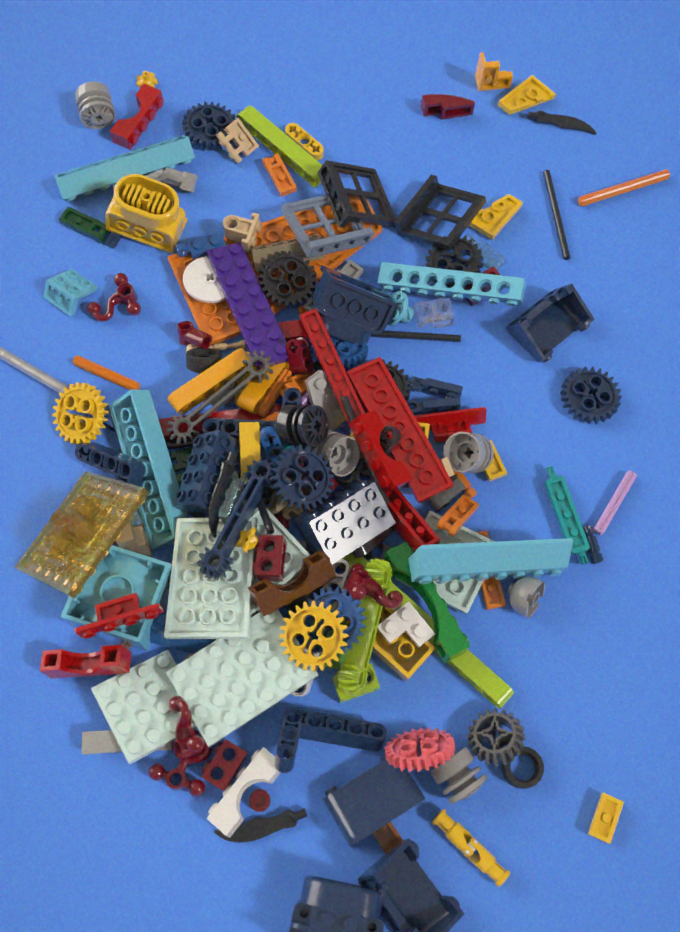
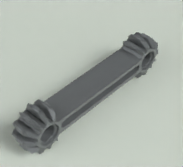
M255 350L254 357L248 353L247 358L249 361H242L247 367L187 417L184 418L182 412H179V419L172 415L175 422L168 421L167 423L173 426V428L167 429L168 433H173L170 439L173 440L178 436L176 443L180 444L183 438L185 445L188 444L187 438L194 441L195 438L192 434H200L194 428L252 380L258 378L259 383H262V377L269 380V376L266 373L273 374L274 372L270 369V367L274 366V362H268L271 356L269 355L264 358V351L258 356ZM259 362L263 365V369L255 371L252 368L253 365ZM246 374H251L247 379H245L232 391L229 390L230 387H232ZM212 404L213 407H211L207 412L200 416L196 421L191 422V420L196 415H198L207 406ZM182 423H186L189 426L186 433H180L178 430Z

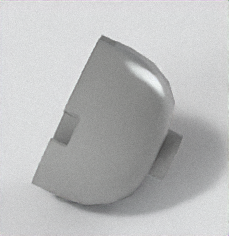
M527 576L520 578L516 583H512L508 589L512 608L520 615L530 618L539 606V603H537L539 596L543 598L545 582L538 578Z

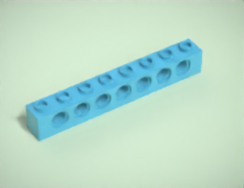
M381 262L377 282L382 290L393 291L395 289L409 294L411 291L426 296L428 293L434 294V296L439 298L452 296L456 300L469 298L473 302L485 300L490 304L502 302L513 307L517 306V304L522 305L526 287L525 278ZM397 276H402L400 281L394 282ZM414 278H419V281L416 284H412V280ZM437 280L434 286H429L430 281ZM449 282H455L452 288L446 287ZM467 284L473 285L470 290H464ZM485 286L491 287L488 292H482V289ZM503 288H508L509 292L507 294H500Z

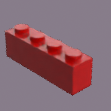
M399 489L386 493L390 502L386 505L396 523L393 526L403 540L408 543L409 547L416 551L421 545L440 544L439 537Z

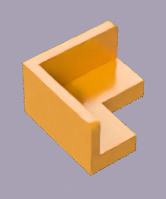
M481 52L475 73L478 91L510 88L513 79L512 71H499V61L486 62L484 53Z

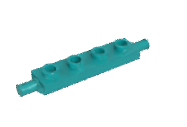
M553 466L545 468L549 479L544 482L561 532L564 538H572L573 540L571 554L578 555L581 565H586L589 561L585 552L590 549V545L564 476H556Z

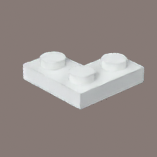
M407 602L380 623L377 628L388 644L406 632L418 648L435 635L410 602Z

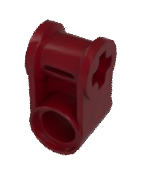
M305 337L289 340L286 344L289 370L292 374L312 372L313 360L309 341Z

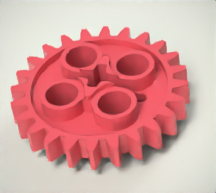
M420 727L417 731L415 729H411V732L403 731V735L396 734V738L391 737V741L386 742L387 746H385L386 760L389 762V765H393L394 768L400 767L401 771L408 768L409 772L413 769H417L420 772L422 768L428 771L431 766L438 768L437 764L445 765V760L450 761V756H454L456 751L454 738L451 737L450 733H446L445 730L439 732V728L431 730V727H428L426 730ZM419 742H420V745H421V746H420V747H421V756H420V753H419Z

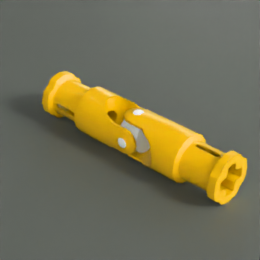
M442 809L431 823L437 825L454 846L462 851L483 874L487 873L495 881L497 887H500L511 872L505 870L497 863L496 858L458 821L455 822L446 813L445 809ZM477 850L479 852V855L474 854L473 852Z

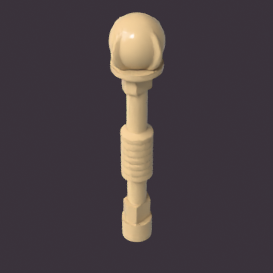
M239 341L230 344H213L209 348L221 351L227 350V348H246L245 341ZM189 344L186 347V353L191 349L200 347L195 346L193 344Z

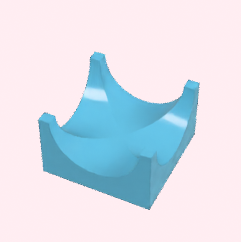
M93 539L60 617L73 628L98 621L95 605L133 593L138 594L141 608L156 603L159 604L166 588L169 586L172 565L168 562ZM144 618L137 620V623L134 625H121L116 627L117 629L114 631L101 632L131 643L141 650L148 651L151 645L150 629L154 618Z

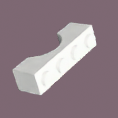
M264 747L261 750L258 749L250 759L252 762L247 768L243 767L239 771L236 782L233 785L230 784L222 794L224 797L221 801L214 803L208 811L209 816L207 819L229 838L244 821L240 811V801L245 790L259 782L272 784L281 773L275 767V756Z

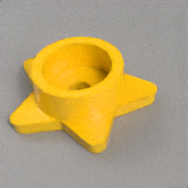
M253 527L247 532L241 530L240 539L235 546L242 547L245 553L253 549L258 542V538L255 535L256 528Z

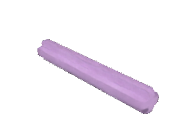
M629 470L625 474L594 527V532L598 535L604 534L636 479V473Z

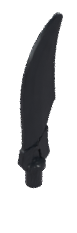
M541 110L536 113L528 112L527 115L528 119H535L539 123L555 124L561 128L580 130L593 135L597 134L589 124L575 117L549 114Z
M231 451L228 454L227 460L222 462L221 473L210 500L208 522L213 538L217 536L219 519L227 500L228 484L235 471L234 461L237 454Z
M305 808L296 812L287 809L272 818L257 817L240 825L230 838L220 830H214V833L227 841L238 843L250 842L284 828L295 827L298 820L308 816Z

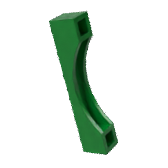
M405 542L387 550L382 560L390 563L393 577L410 585L426 603L434 623V647L442 661L446 663L468 650L470 647L468 637L461 632L457 619L450 614L446 601L439 596L433 581L428 584L412 582L408 558L415 551Z

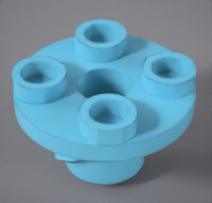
M397 291L392 295L389 294L397 305L387 325L394 326L399 321L408 323L412 319L414 311L413 308L408 306L407 294L402 291Z

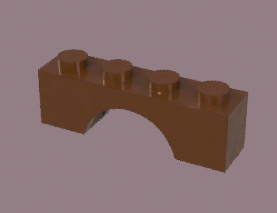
M319 550L303 559L299 574L291 582L278 585L265 578L248 587L255 608L264 617L274 613L284 605L291 604L297 598L310 594L312 590L328 584L336 578L330 557Z

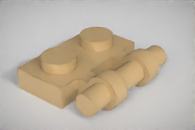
M239 118L224 128L228 134L226 137L222 132L216 135L220 140V145L225 147L229 157L234 159L237 164L242 161L238 155L240 152L246 157L259 147ZM231 139L238 147L237 149H234L233 146L230 144L229 141Z

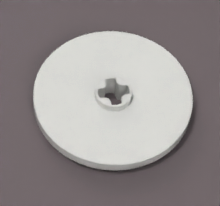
M208 257L198 258L186 267L183 274V285L191 297L205 303H217L226 299Z

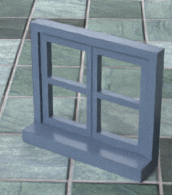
M326 195L282 204L280 208L308 259L367 245L370 243L374 232L371 227L364 228L362 223L350 221L349 223L354 231L336 235L331 227L332 224L337 223L336 219L327 220L320 208L330 205ZM313 209L320 222L301 226L295 213ZM323 227L329 236L310 241L305 231Z

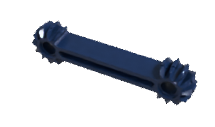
M260 457L258 462L253 460V465H247L248 472H246V478L249 481L212 549L209 550L208 547H205L206 553H199L201 560L197 561V565L201 567L199 571L202 575L205 574L207 579L210 580L213 577L218 581L220 575L226 578L225 572L232 571L230 565L234 563V560L230 555L240 538V532L245 529L267 487L271 488L273 483H275L269 480L274 476V474L270 473V470L275 468L270 458L264 461V458ZM267 472L266 475L259 476L261 473ZM220 559L217 565H211L214 560Z

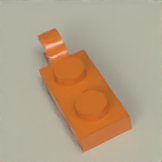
M313 370L310 373H302L290 377L287 383L284 384L285 388L279 391L280 394L283 396L284 392L289 388H297L301 395L307 392L305 380L316 372Z

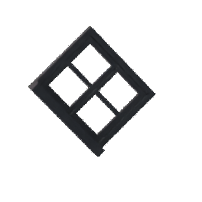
M328 160L324 162L318 171V175L338 227L345 228L350 221L389 227L395 226L394 221L396 218L376 169ZM339 173L351 175L357 190L344 188ZM357 176L369 178L374 193L362 191ZM348 196L359 197L366 213L353 211ZM366 199L378 200L383 215L372 214Z
M431 174L394 221L397 233L451 250L486 203V197L439 184L437 176ZM439 194L452 198L442 212L428 208ZM457 200L472 203L462 217L448 214ZM423 214L437 218L427 232L413 228ZM442 220L456 223L446 238L432 234Z

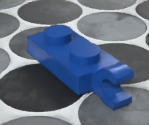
M222 233L187 240L188 245L184 243L176 245L179 257L191 255L192 259L207 256V250L226 246Z

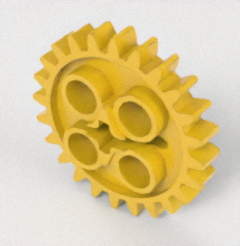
M76 382V384H70V388L64 387L65 393L59 392L61 398L55 399L58 405L53 406V409L56 410V413L52 414V416L56 417L53 424H58L55 430L61 431L59 436L65 437L64 441H69L71 444L91 443V440L97 439L96 435L102 434L100 428H106L102 423L103 421H108L104 417V414L109 413V411L104 410L108 403L102 402L105 396L100 395L101 390H96V386ZM69 409V410H74V411L81 412V413L91 414V415H93V418H91V417H85V416L78 415V414L68 413L67 410Z
M312 601L311 607H309L307 602H304L303 609L296 605L297 612L289 611L291 618H283L287 625L280 626L285 631V634L279 635L280 638L285 639L280 646L287 647L283 654H291L288 659L289 662L297 660L295 667H299L303 663V670L307 671L309 665H311L313 672L316 671L318 665L323 671L325 663L332 667L331 660L334 659L339 662L337 654H345L341 646H348L343 641V638L349 637L348 634L343 633V630L348 628L347 625H341L345 620L344 617L337 619L339 611L336 610L331 613V605L324 609L325 605L322 601L319 607H317L315 601ZM308 616H314L315 624L312 627H307L305 619ZM321 619H324V623L316 634L319 636L318 640L313 639L307 653H304L305 647L312 638L309 636L310 632L315 633ZM327 626H332L334 629V634L330 638H326L323 634V630ZM299 634H302L305 639L301 646H297L294 642L295 637ZM316 645H321L323 648V654L319 657L313 655V648Z

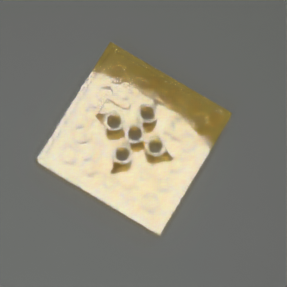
M85 471L14 568L74 599L83 590L88 578L95 573L100 561L107 556L112 544L119 539L124 527L133 519L136 510L145 502L149 492L140 486Z

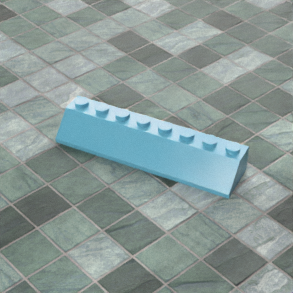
M182 135L54 175L62 198L70 201L76 199L77 195L82 193L85 196L94 193L93 190L98 188L100 190L108 189L110 184L117 183L124 176L130 174H151L161 168H174L177 163L184 165L192 162L191 159L195 158L189 137Z
M130 390L111 403L109 409L122 453L136 458L144 464L141 491L135 497L151 550L174 544L177 518H188L186 512L174 507L175 496L180 488L150 390Z
M572 538L421 545L408 558L412 582L428 584L432 581H439V583H447L451 580L466 582L475 578L477 581H484L495 577L496 580H502L509 576H513L514 579H520L527 575L537 578L544 574L555 577L561 575V572L568 568L573 540Z

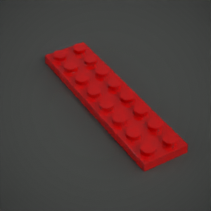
M381 357L347 371L351 384L367 413L376 410L384 427L394 426L400 430L401 438L390 454L393 460L404 462L412 477V480L407 485L417 503H421L452 488L453 482ZM389 431V438H393L392 432Z

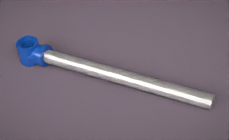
M0 346L1 360L58 393H65L64 387L70 388L68 385ZM109 405L104 407V410L109 411V413L104 414V417L108 421H103L102 424L111 431L116 432Z

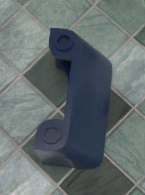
M571 283L550 291L508 324L506 329L537 362L542 361L544 363L552 358L553 348L574 331L580 330L582 332L590 327L589 324L595 319Z
M386 754L380 758L381 763L339 789L334 786L324 792L326 797L323 800L349 847L426 799L408 770L404 769L401 771L400 767L394 768L393 765H389V762L386 760Z
M410 838L404 839L358 877V883L361 888L377 890L381 895L384 894L381 916L393 932H449L464 915L458 900L453 896H442L416 861L420 856L419 847Z

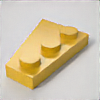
M531 75L500 99L498 106L511 115L555 99L556 94Z
M508 194L493 202L492 206L485 210L481 209L469 226L493 240L519 211L523 202Z

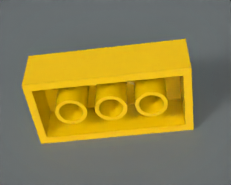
M383 607L379 624L395 613V611ZM350 618L346 622L348 627L351 624ZM377 630L372 652L407 682L433 653L435 647L427 641L418 648L406 632L388 644Z

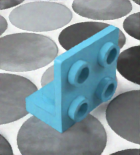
M70 269L46 280L43 298L69 316L76 314L78 299L97 291L98 287L76 271Z

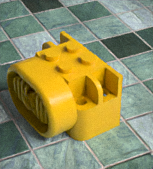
M130 174L122 177L114 187V196L105 213V225L108 231L173 254L188 218H185L186 214L183 208L179 207L178 195L172 187L140 174Z

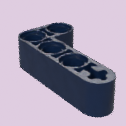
M84 443L76 446L75 455L79 461L116 476L114 491L118 497L136 496L140 493L144 475V464L142 461L98 443Z

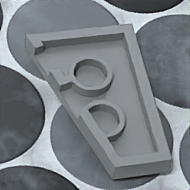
M318 370L305 380V385L310 403L318 405L326 411L329 419V430L333 431L346 419L327 377L322 370Z

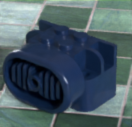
M321 265L320 269L323 274L320 281L315 284L316 290L313 295L314 305L312 310L317 308L329 336L352 344L358 343V346H361V344L365 345V342L368 343L371 334L377 335L382 333L397 305L392 297L385 290Z
M306 876L303 881L300 900L294 906L289 932H383V923L380 916L384 894L381 895L377 890L361 888L360 885Z

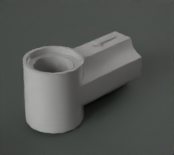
M166 167L164 174L167 179L163 180V182L194 193L198 175Z

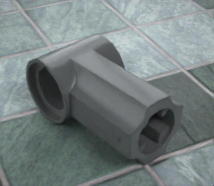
M456 475L450 478L454 484L452 488L427 499L436 512L443 510L449 505L450 500L466 489Z

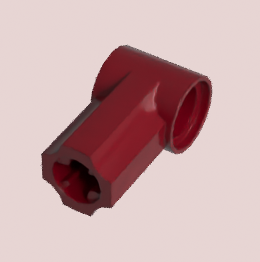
M182 321L177 324L180 344H193L205 350L210 347L212 335L194 328V324L191 321Z

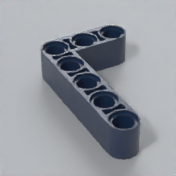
M289 388L284 392L282 408L291 404L303 405L301 393L297 388ZM210 418L203 422L202 429L204 433H208L212 429H216L215 431L221 430L239 440V422H259L261 432L267 426H272L276 429L277 421ZM266 435L269 438L270 444L273 443L272 436Z
M290 708L285 711L276 749L275 767L282 773H288L293 769L299 738L377 752L384 746L387 730L380 723Z

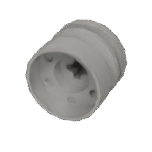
M92 81L84 83L76 89L74 96L81 123L85 127L102 129L114 122L116 114L109 88L105 84Z
M331 430L328 431V436L324 443L317 447H310V452L316 448V455L324 454L322 460H329L326 466L333 468L329 473L337 476L349 475L354 471L359 462L360 447L358 442L353 437Z
M458 432L450 436L443 450L444 458L448 457L452 469L463 473L483 472L490 466L494 454L492 444L488 438L481 434Z
M467 747L451 756L450 761L445 760V765L440 764L438 768L430 771L437 784L445 781L448 782L449 785L443 790L444 795L452 790L455 794L448 799L450 805L471 796L488 779L485 774L478 778L474 776L481 770L480 766L471 770L468 767L475 758Z

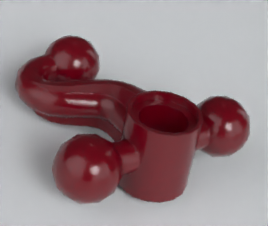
M118 273L114 277V283L118 288L117 292L109 298L105 314H100L101 306L99 303L90 302L87 305V312L96 320L105 322L111 319L114 314V306L120 303L127 305V312L130 315L136 316L140 314L141 306L136 302L138 299L133 286L128 283V277L124 273Z
M354 564L350 568V578L345 584V588L350 592L354 600H363L368 595L373 597L379 605L389 609H395L402 604V594L394 590L390 591L386 596L380 584L365 571L364 566Z
M174 696L169 701V708L174 713L181 712V715L176 725L173 753L181 760L200 754L204 747V740L195 734L192 728V715L187 702L181 696Z
M194 730L195 734H197L204 740L201 733L198 730ZM204 740L202 753L181 759L177 769H172L168 772L165 771L162 764L156 763L149 768L148 775L153 781L166 780L167 785L174 791L186 788L190 795L198 797L205 791L204 782L200 779L188 780L184 772L188 764L200 763L208 759L211 753V746L208 747ZM174 775H182V782L179 785L174 786L171 784V779Z

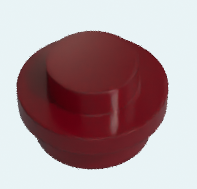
M257 789L251 793L249 805L254 811H265L270 805V795L265 790Z

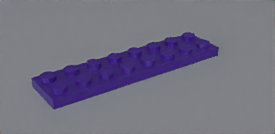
M241 243L207 250L208 260L216 274V278L250 355L254 357V351L256 350L257 355L260 356L261 352L264 351V358L270 355L271 359L268 362H274V365L287 362V342L264 292L261 291L262 288L259 286L258 279ZM255 363L257 370L263 369L261 363Z

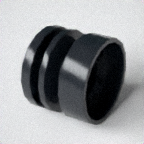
M286 405L278 414L276 430L283 444L288 446L317 447L324 443L328 436L329 419L326 411L318 405Z

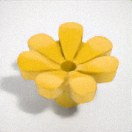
M144 71L142 76H137L136 85L141 87L145 83L155 88L158 80L153 72Z

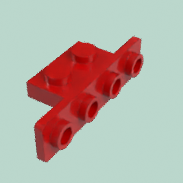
M486 407L415 415V418L419 423L430 424L429 430H431L435 442H444L458 432L472 433L470 425L486 423L487 410Z
M133 593L95 605L98 621L74 628V630L80 637L91 638L101 631L111 632L121 625H134L137 623V620L156 618L158 614L163 613V608L158 603L141 608L138 594Z

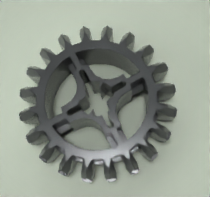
M496 708L493 710V713L486 709V715L484 716L479 713V720L473 719V726L468 728L470 732L467 734L468 745L472 749V754L477 756L480 762L485 760L488 766L492 761L496 767L500 761L506 766L507 759L514 762L513 755L520 756L519 749H524L522 741H525V734H523L524 728L520 725V720L518 718L514 719L512 713L507 715L504 709L500 713H498ZM499 725H504L508 727L511 731H507V729H501ZM496 731H497L499 736H498V738H496V743H495L493 738H494V736H496ZM480 743L491 745L493 750L483 747Z

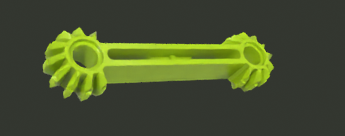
M371 559L366 564L365 571L380 584L386 595V591L390 588V583L392 582V567L388 561ZM368 595L363 600H360L362 603L358 606L365 608L361 615L367 617L366 620L361 621L362 624L367 626L366 628H360V632L364 636L356 637L359 644L352 642V650L347 648L344 663L341 664V669L338 671V688L347 695H360L365 689L368 665L383 608L373 597Z

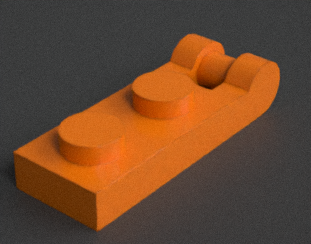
M276 153L271 158H263L262 164L270 175L280 196L283 197L296 192L297 186L279 154Z
M462 495L441 517L436 527L440 530H446L448 535L454 537L459 529L477 511L480 504Z

